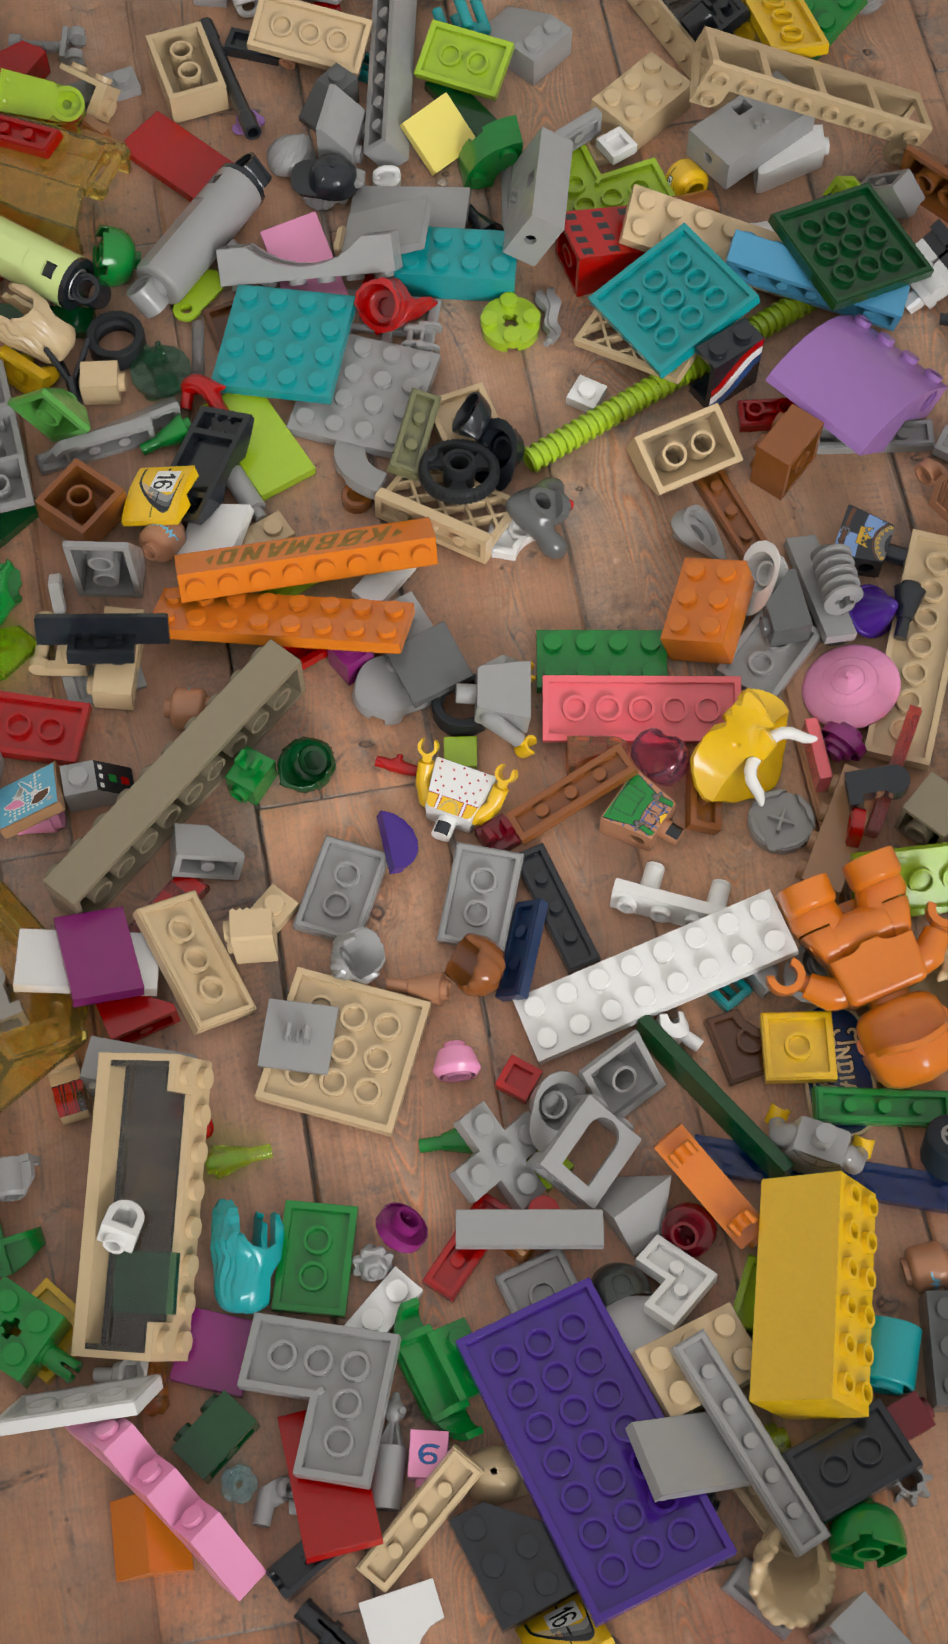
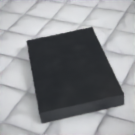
M880 1398L874 1400L869 1405V1417L843 1418L782 1453V1457L824 1525L923 1467L922 1461Z

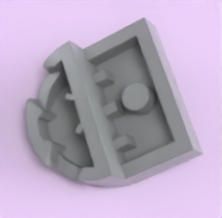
M386 654L367 661L360 669L354 682L352 700L358 711L368 719L374 716L385 720V725L399 724L404 715L431 705V701L414 708Z

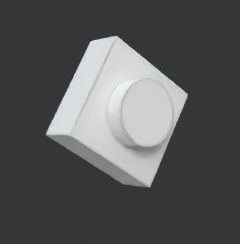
M621 126L596 139V147L612 165L637 153L638 144Z
M580 374L566 397V404L585 413L588 410H593L595 406L601 404L606 396L607 386Z

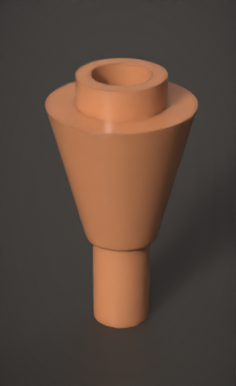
M445 972L411 977L409 979L387 978L386 990L408 993L412 997L429 1001L441 1007L444 1000L450 999L451 980L446 979Z

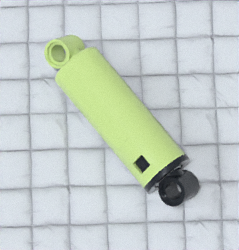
M0 215L1 277L12 283L26 285L44 299L66 310H74L80 304L94 310L103 309L108 305L111 299V289L105 281L94 276V264L91 260ZM95 285L94 294L88 298L91 287Z

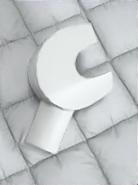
M678 1011V1017L673 1019L672 1022L667 1013L658 1015L655 1021L678 1044L682 1042L693 1051H698L704 1041L689 1031V1025L683 1012Z
M121 1360L114 1363L112 1367H96L93 1371V1380L95 1383H104L147 1376L149 1362Z

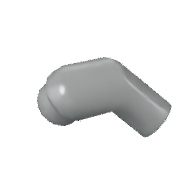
M288 1476L277 1477L259 1489L252 1525L270 1528L274 1508L293 1497Z

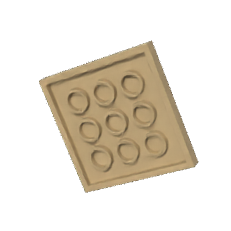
M297 967L287 1001L339 1007L328 1076L264 1068L255 1093V1099L392 1137L429 1017L431 1002L350 980L336 979L331 975Z

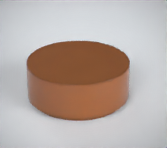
M347 485L342 489L341 500L346 511L352 514H362L371 508L373 499L355 492Z

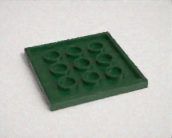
M869 182L773 213L768 220L770 226L832 311L927 279L934 272L933 267Z

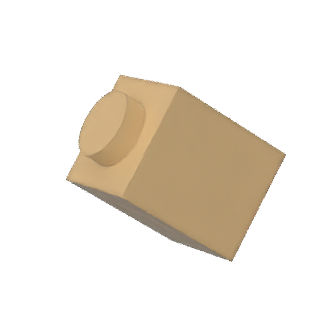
M117 360L80 362L79 388L84 405L121 404V393L127 390L126 374L120 373Z

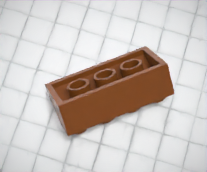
M909 144L905 148L900 170L910 168L925 196L920 205L948 223V164L922 147Z

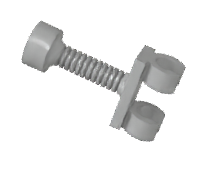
M63 26L61 41L59 42L29 41L23 39L22 34L10 33L8 47L24 40L32 45L41 47L46 53L59 52L60 63L71 66L72 61L84 66L83 51L78 48L86 45L87 37L83 27L73 26L68 28V26Z

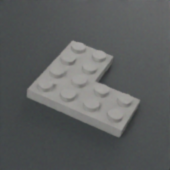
M254 1313L237 1386L240 1390L309 1401L293 1469L295 1477L370 1490L402 1340L400 1334Z

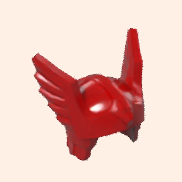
M374 273L365 274L361 287L355 293L354 301L360 318L369 328L374 330L376 336H379L381 333L397 330L409 322H416L438 304L436 299L432 297H420L418 299L411 297L405 285L398 278L379 277L374 279Z

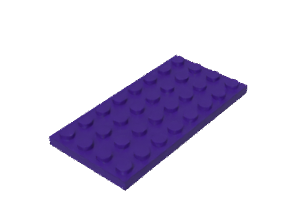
M589 1277L455 1341V1346L596 1628L736 1555L737 1550L706 1493L658 1502L654 1501L625 1428L632 1422L665 1417Z

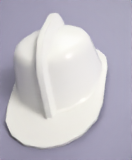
M767 540L758 541L751 545L743 559L747 561L755 581L746 616H752L765 607L766 602L789 570L785 558L780 556L776 546Z

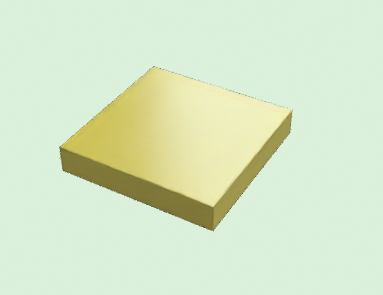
M447 92L399 125L432 176L456 160L465 142L468 139L473 140L475 138V135Z

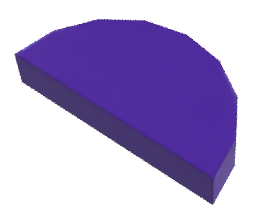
M381 810L376 818L389 874L401 873L415 860L418 853V840L413 829L404 819L394 813Z

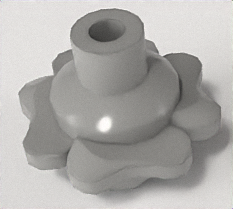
M367 1244L360 1251L361 1255H356L352 1258L354 1264L352 1273L354 1276H360L363 1281L374 1282L382 1280L386 1277L387 1272H391L394 1268L392 1263L394 1254L391 1251H385L383 1246L376 1247L374 1244Z

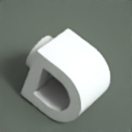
M118 1200L112 1203L101 1223L97 1241L103 1242V1247L111 1253L120 1254L126 1251L132 1254L145 1219L142 1208L130 1200Z

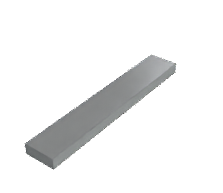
M705 1330L698 1331L672 1347L669 1351L796 1558L802 1556L831 1535Z

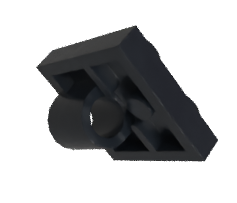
M695 0L680 12L676 18L696 42L705 26L731 34L750 18L751 13L741 0Z

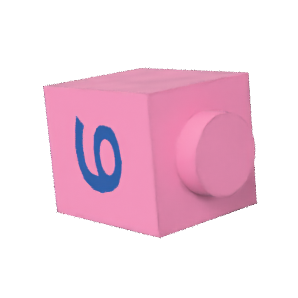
M411 1429L407 1477L409 1482H415V1488L421 1486L447 1454L449 1449V1431Z

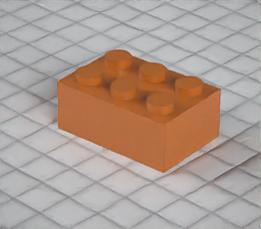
M685 557L660 637L670 660L732 664L755 586V581L747 561Z

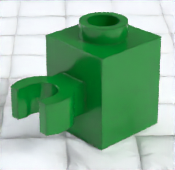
M249 746L241 749L234 759V765L225 776L229 794L241 803L248 801L257 806L278 775L275 760Z

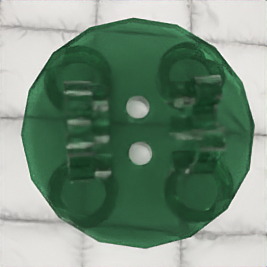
M156 341L155 346L149 347V345H145L141 354L133 360L130 368L133 385L149 401L172 397L182 392V381L192 374L190 360L185 353L174 346L162 345L160 341Z

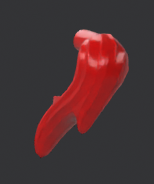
M191 374L181 383L182 397L180 409L192 411L194 395H201L209 407L229 410L221 395V391L226 386L201 374Z

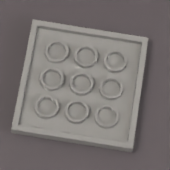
M349 334L332 403L322 404L296 401L286 428L295 437L335 446L336 441L366 448V453L390 459L411 389L413 387L430 393L441 363V355Z

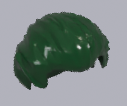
M302 736L299 739L293 740L282 749L277 761L280 777L279 784L301 793L321 790L329 783L330 777L336 770L332 747L327 742L313 737Z

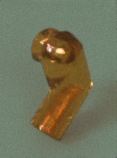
M166 1362L148 1363V1375H161L163 1389L144 1408L145 1413L150 1417H154L158 1413L163 1415L170 1405Z

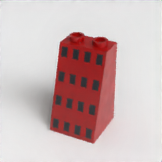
M627 205L566 211L564 231L555 241V254L576 297L596 292L609 279L614 278L646 253L618 243Z

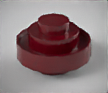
M691 1202L679 1203L670 1209L662 1221L663 1238L691 1257H698L707 1252L716 1239L717 1227L714 1218L699 1204Z

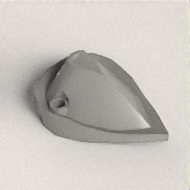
M692 505L674 514L671 519L673 539L690 549L705 554L711 559L727 560L717 527L704 508L699 505Z

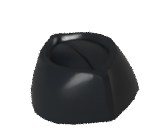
M472 392L467 396L453 420L452 432L479 440L492 414L489 403L481 393Z

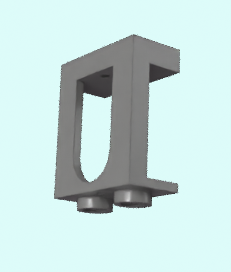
M591 1093L574 1095L572 1100L577 1103V1106L544 1152H534L527 1162L529 1167L580 1209H595L642 1140L633 1132L634 1126L629 1121L620 1116L615 1117L607 1110L608 1104L599 1096ZM596 1119L617 1137V1141L591 1181L586 1185L562 1163L589 1124Z

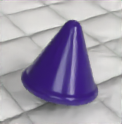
M872 584L861 585L860 587L864 592L863 598L849 611V615L858 634L866 638L881 637L890 629L892 619L898 608V602L878 586Z

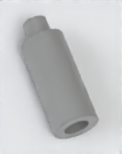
M236 465L227 479L226 485L238 504H250L254 510L252 518L258 522L267 517L264 512L266 504L240 465Z

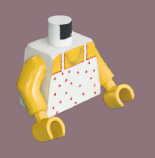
M424 737L418 743V751L422 755V758L418 760L415 780L420 805L426 808V818L436 822L431 835L437 840L449 842L454 829L470 833L475 825L480 826L500 812L509 791L507 788L508 783L516 781L519 774L517 769H513L510 778L505 779L503 770L506 767V763L500 764L495 770V776L440 757L433 761L432 756L440 748L439 742L436 739L434 741V750L427 752L423 748Z

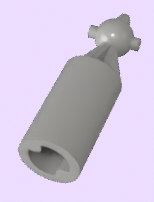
M393 1392L388 1402L385 1416L388 1422L382 1431L371 1483L375 1507L379 1511L399 1512L401 1510L407 1447L404 1446L399 1422L406 1414V1408L401 1402L399 1392Z

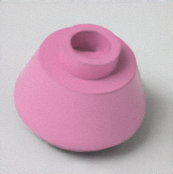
M453 1040L444 1043V1048L438 1050L433 1074L442 1082H463L475 1078L481 1069V1065L472 1047L465 1045L464 1041Z

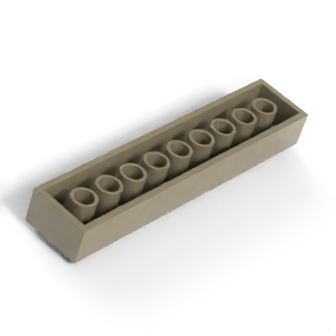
M272 639L263 647L260 646L253 652L246 666L242 670H236L231 675L228 685L220 693L212 695L206 704V708L197 717H192L186 723L184 731L175 741L171 740L164 746L161 756L153 764H148L143 768L138 780L130 789L126 788L118 795L113 807L107 813H102L96 818L92 829L83 838L80 837L74 841L64 859L60 863H54L48 869L43 882L56 908L65 915L103 910L114 900L171 838L174 823L184 824L225 780V776L234 765V759L240 750L245 749L246 746L253 749L306 692L301 660Z

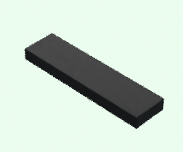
M541 843L519 852L524 854L520 877L531 899L541 898L549 903L544 926L568 975L601 962V958L544 844Z

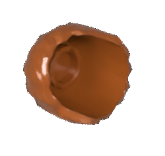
M467 933L459 941L445 969V975L454 981L457 988L467 996H487L498 989L500 980L503 977V972L506 968L504 952L497 942L487 936Z

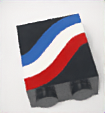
M745 317L695 349V352L711 368L708 374L690 384L689 389L692 396L704 408L716 403L721 405L756 383L765 338Z

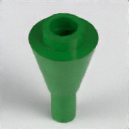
M179 413L156 434L157 436L140 444L139 446L143 454L146 456L161 447L166 448L182 444L192 425L189 417L182 418Z
M456 1128L441 1133L440 1136L418 1140L420 1153L443 1150L445 1152L474 1154Z

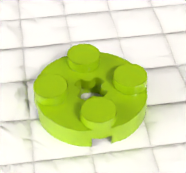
M505 292L500 298L489 302L483 309L480 317L482 336L485 342L492 348L503 352H508V348H518L517 351L529 348L538 339L541 314L535 305L527 299L517 297L513 292ZM513 320L517 326L509 325L506 327L504 325L505 321Z

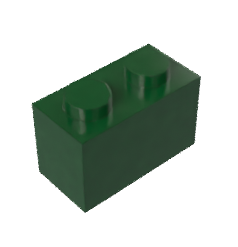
M225 1390L219 1396L215 1393L205 1401L200 1408L203 1414L192 1425L188 1422L181 1427L173 1438L176 1443L171 1447L206 1484L213 1480L261 1427L257 1420Z

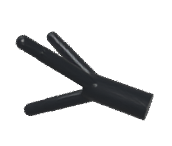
M89 337L85 338L72 376L65 362H59L51 350L45 347L43 351L65 380L67 391L74 394L77 401L84 405L78 379L80 376V362L85 361L91 339Z

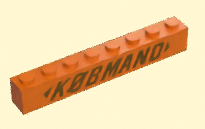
M429 517L174 555L182 603L438 564L436 536Z

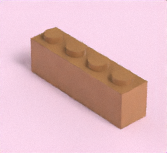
M846 763L841 775L837 773L833 775L827 791L833 793V797L830 803L823 801L817 817L818 821L823 822L820 831L812 830L806 849L812 851L809 860L801 859L795 878L802 881L821 873H827L836 893V903L846 880L841 869L850 862V853H856L857 848L849 847L845 844L850 811L844 784V772L862 769ZM875 799L864 800L863 809H866L865 826Z

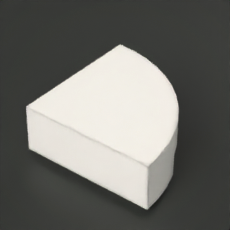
M60 573L50 574L48 588L54 614H63L67 611V604L63 589H65L63 577Z

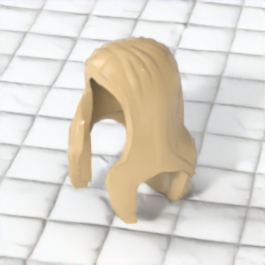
M16 283L8 285L9 289L18 295H10L5 292L1 296L2 299L24 315L21 318L12 319L0 315V341L42 362L52 364L43 351L45 347H48L59 362L63 361L75 345V328L56 317L50 309L48 302L26 285Z

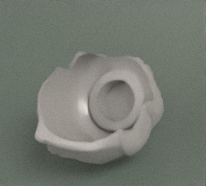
M285 134L276 138L266 152L268 167L271 173L279 177H291L295 164L303 160H317L313 143L310 137L305 134Z

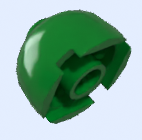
M99 225L95 237H101L100 243L97 246H93L92 250L94 276L105 281L109 287L123 285L131 279L134 269L137 270V265L141 262V252L136 251L135 242L123 229Z
M872 1498L852 1507L830 1523L828 1531L831 1536L828 1537V1549L832 1562L839 1566L851 1569H865L864 1562L877 1561V1568L898 1563L907 1556V1538L902 1522L892 1509L879 1502H874Z

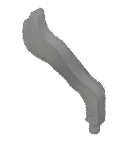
M549 287L546 294L543 293V290H538L534 298L535 304L545 314L542 326L543 331L548 334L543 342L545 347H548L550 344L553 345L560 337L562 331L557 321L562 302L555 294L554 287Z

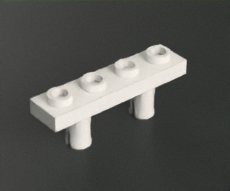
M651 861L646 863L640 884L619 878L615 879L609 906L626 914L635 913L650 917L656 922H668L684 926L726 908L731 884L723 879H714L711 883L707 901L660 890L665 867L658 862Z

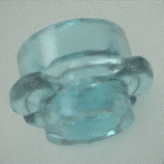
M236 1465L234 1468H229L223 1473L221 1477L223 1485L221 1493L227 1501L231 1502L234 1500L237 1504H243L252 1498L253 1492H256L258 1479L256 1475L251 1473L252 1471L248 1466ZM237 1481H242L243 1485L241 1488L235 1486Z

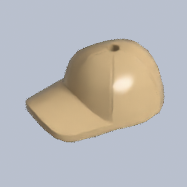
M494 1445L484 1447L471 1454L470 1457L484 1468V1473L468 1491L473 1500L478 1503L486 1502L492 1505H499L529 1494L505 1446ZM492 1468H495L497 1470V1474L492 1475L490 1470Z

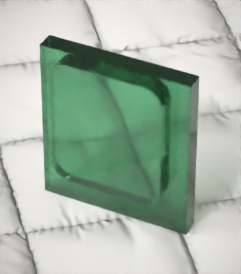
M123 1251L120 1254H116L112 1312L176 1315L180 1253L132 1251L131 1254Z

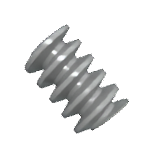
M845 544L821 545L810 554L824 609L827 613L837 616L851 611L855 604L863 598L864 594L860 587L861 582L857 576V569L854 566L855 561L851 556L852 551Z

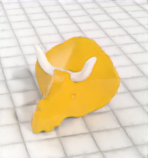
M748 687L746 690H742L737 696V701L722 715L724 722L716 724L709 729L694 748L690 757L694 786L701 798L706 802L737 803L755 798L758 805L762 807L765 803L764 793L772 790L780 778L786 739L800 743H813L818 740L814 735L794 727H787L789 710L777 696L764 690L750 689Z

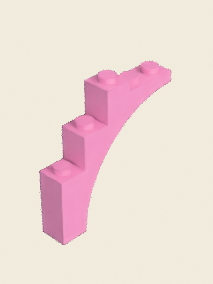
M122 1417L64 1426L72 1436L109 1467L164 1522L216 1582L238 1601L266 1574L265 1568L223 1516L197 1495L176 1467L159 1456L129 1420Z

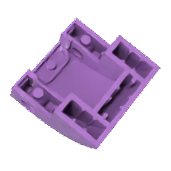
M857 313L856 315L837 316L815 328L787 353L770 372L765 381L799 408L824 422V428L861 456L884 452L904 421L926 418L948 386L941 382L943 377L931 368L924 369L918 364L919 358L915 354L905 349L902 352L894 345L896 341L893 337L882 331L878 333L871 328L872 322L867 317Z

